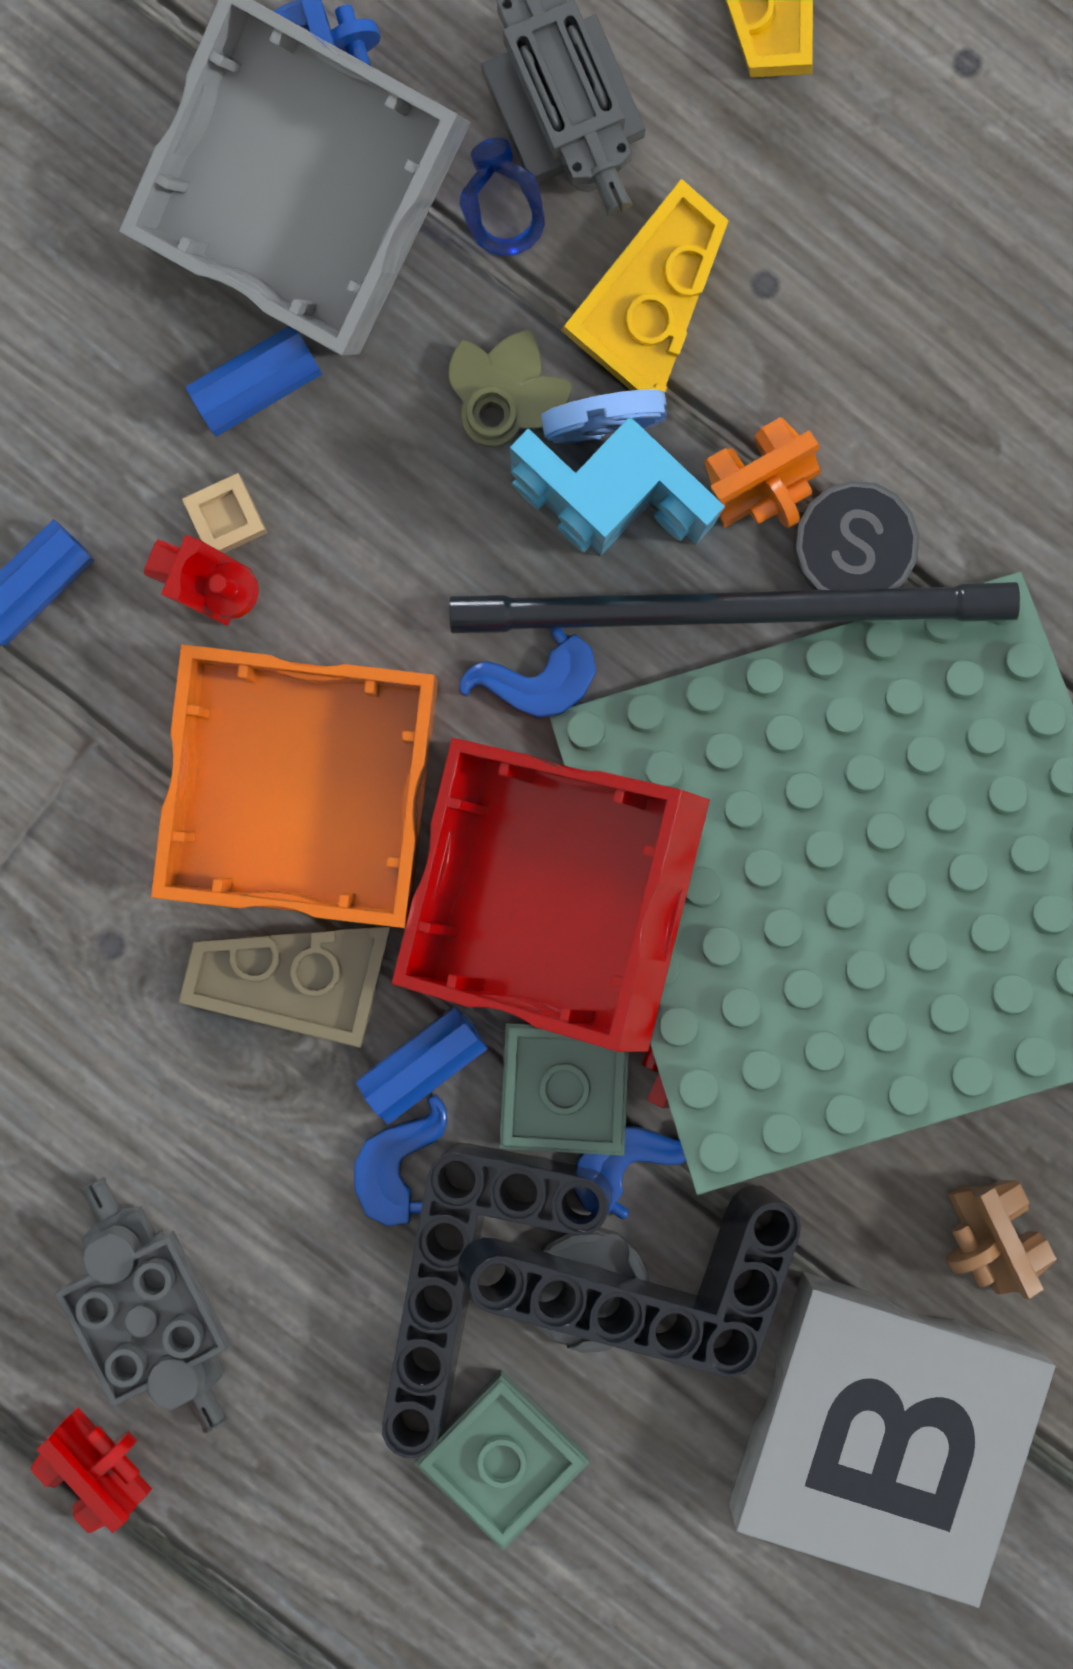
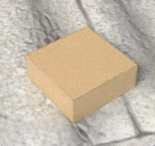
M239 473L182 499L200 539L222 553H226L268 533Z

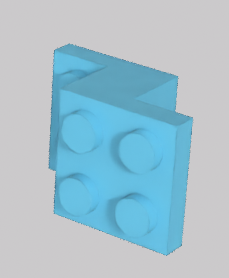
M630 416L576 473L529 429L510 447L511 473L515 478L512 486L534 508L539 510L545 503L557 514L561 521L557 526L558 530L583 553L591 547L601 556L650 503L658 509L654 514V518L672 537L681 541L687 536L696 545L714 526L725 507Z

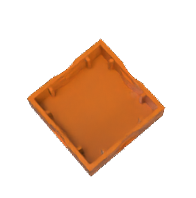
M181 644L170 733L173 749V768L170 787L161 808L151 898L232 908L265 907L303 912L316 918L405 928L413 898L438 689L437 677L433 674L350 664L320 666L288 662L267 654Z

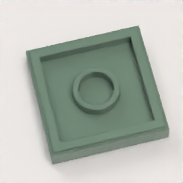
M506 1023L499 1149L624 1156L629 1052H616L536 1028L531 1024Z
M503 1370L441 1431L434 1446L425 1455L415 1458V1465L502 1550L590 1462L589 1455Z

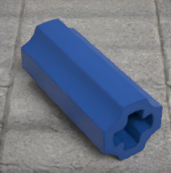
M288 326L187 385L185 388L207 426L217 437L321 376L322 373L299 332Z
M54 519L0 570V644L3 646H7L95 561L82 544Z
M453 1005L357 1078L356 1085L377 1116L381 1117L389 1125L486 1051L487 1045L466 1015L456 1005Z

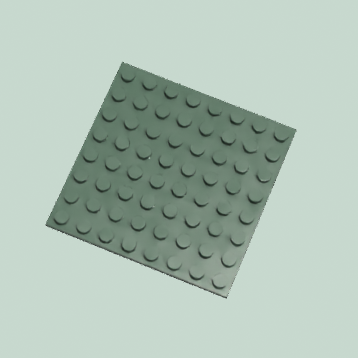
M1022 572L984 582L1018 583L1020 611L1017 620L961 622L956 619L855 621L570 707L563 714L549 716L564 766L586 771L598 770L685 790L710 799L650 1042L697 1196L1073 1082V704Z

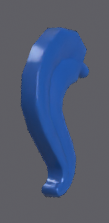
M552 628L551 636L558 646L549 653L548 663L539 675L527 678L502 665L484 661L474 664L464 673L460 680L459 692L462 696L468 697L470 691L475 686L485 687L516 711L537 719L563 714L584 698L597 671L592 647L577 634L568 638L561 628Z
M431 1094L427 1098L431 1109L427 1116L386 1127L368 1138L354 1163L355 1192L365 1215L387 1227L409 1223L410 1214H421L423 1202L411 1201V1188L404 1182L400 1173V1163L407 1155L432 1144L443 1135L447 1125V1109L443 1100L437 1094Z
M626 1125L624 1156L581 1153L577 1158L576 1165L596 1170L609 1181L612 1188V1203L608 1213L611 1212L620 1219H626L629 1211L617 1201L623 1194L622 1178L627 1166L636 1161L662 1165H679L684 1163L686 1159L679 1138H673L636 1125ZM586 1187L573 1188L585 1210L594 1213L599 1209L598 1198L591 1189Z

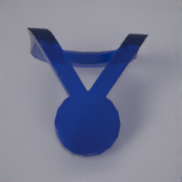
M487 139L476 145L471 151V158L477 172L461 192V210L470 232L479 246L489 253L500 256L518 255L530 249L540 239L545 226L544 208L536 178L530 171L511 162L513 154L507 139ZM495 172L519 183L531 209L532 218L529 227L522 234L514 238L502 239L494 237L486 231L482 224L478 194Z

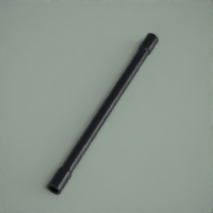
M1017 582L966 583L955 587L527 598H511L506 595L451 596L449 614L452 634L501 633L512 629L918 619H956L961 622L1017 620L1019 617L1020 591Z

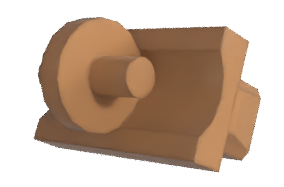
M999 1180L983 1187L962 1185L950 1192L948 1196L961 1221V1224L952 1229V1233L959 1246L946 1257V1262L951 1272L954 1274L972 1272L978 1287H986L991 1284L995 1294L1002 1295L1010 1292H1019L1023 1298L1030 1299L1044 1289L1038 1277L1056 1261V1257L1048 1240L1040 1232L1027 1231L1018 1237L1011 1221L1029 1210V1201L1021 1184L1016 1180Z

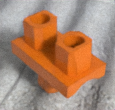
M779 417L763 426L755 435L756 447L762 455L759 459L744 466L733 448H725L710 456L704 462L711 493L725 506L718 517L724 528L749 514L757 525L776 515L785 528H790L800 521L795 504L812 494L811 487L807 481L821 474L816 458L819 443L810 430L799 435L783 418Z

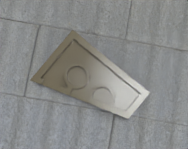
M376 926L195 941L192 945L178 1003L361 1048L392 927Z

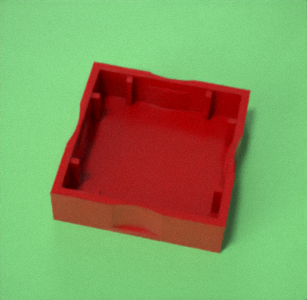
M452 737L430 825L431 837L428 860L423 877L412 898L392 984L466 1007L502 1010L516 1015L536 1028L616 1052H648L710 799L673 787L598 770L586 771L556 764L535 756Z

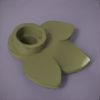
M527 329L505 338L489 354L472 342L461 340L449 364L450 385L463 402L461 408L463 429L472 441L484 447L503 446L512 441L520 429L543 428L541 414L551 408L568 403L572 391V383L559 377L541 376V360L538 345L533 333ZM489 407H495L502 411L504 419L498 426L488 427L480 420L481 413Z

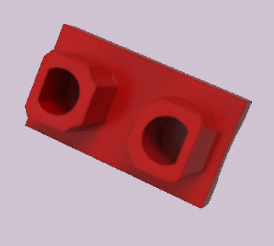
M186 534L180 547L158 539L154 543L144 567V575L165 584L161 595L226 626L229 625L231 619L243 617L250 612L258 599V580L250 568L202 540Z
M79 1407L72 1411L36 1449L40 1454L31 1466L32 1473L45 1487L56 1488L65 1481L79 1496L78 1500L72 1505L73 1518L87 1533H92L104 1526L111 1533H114L125 1524L132 1511L152 1490L149 1484L139 1475L140 1470L126 1456V1453L137 1442V1438L131 1431H126L113 1441L99 1425L95 1426Z

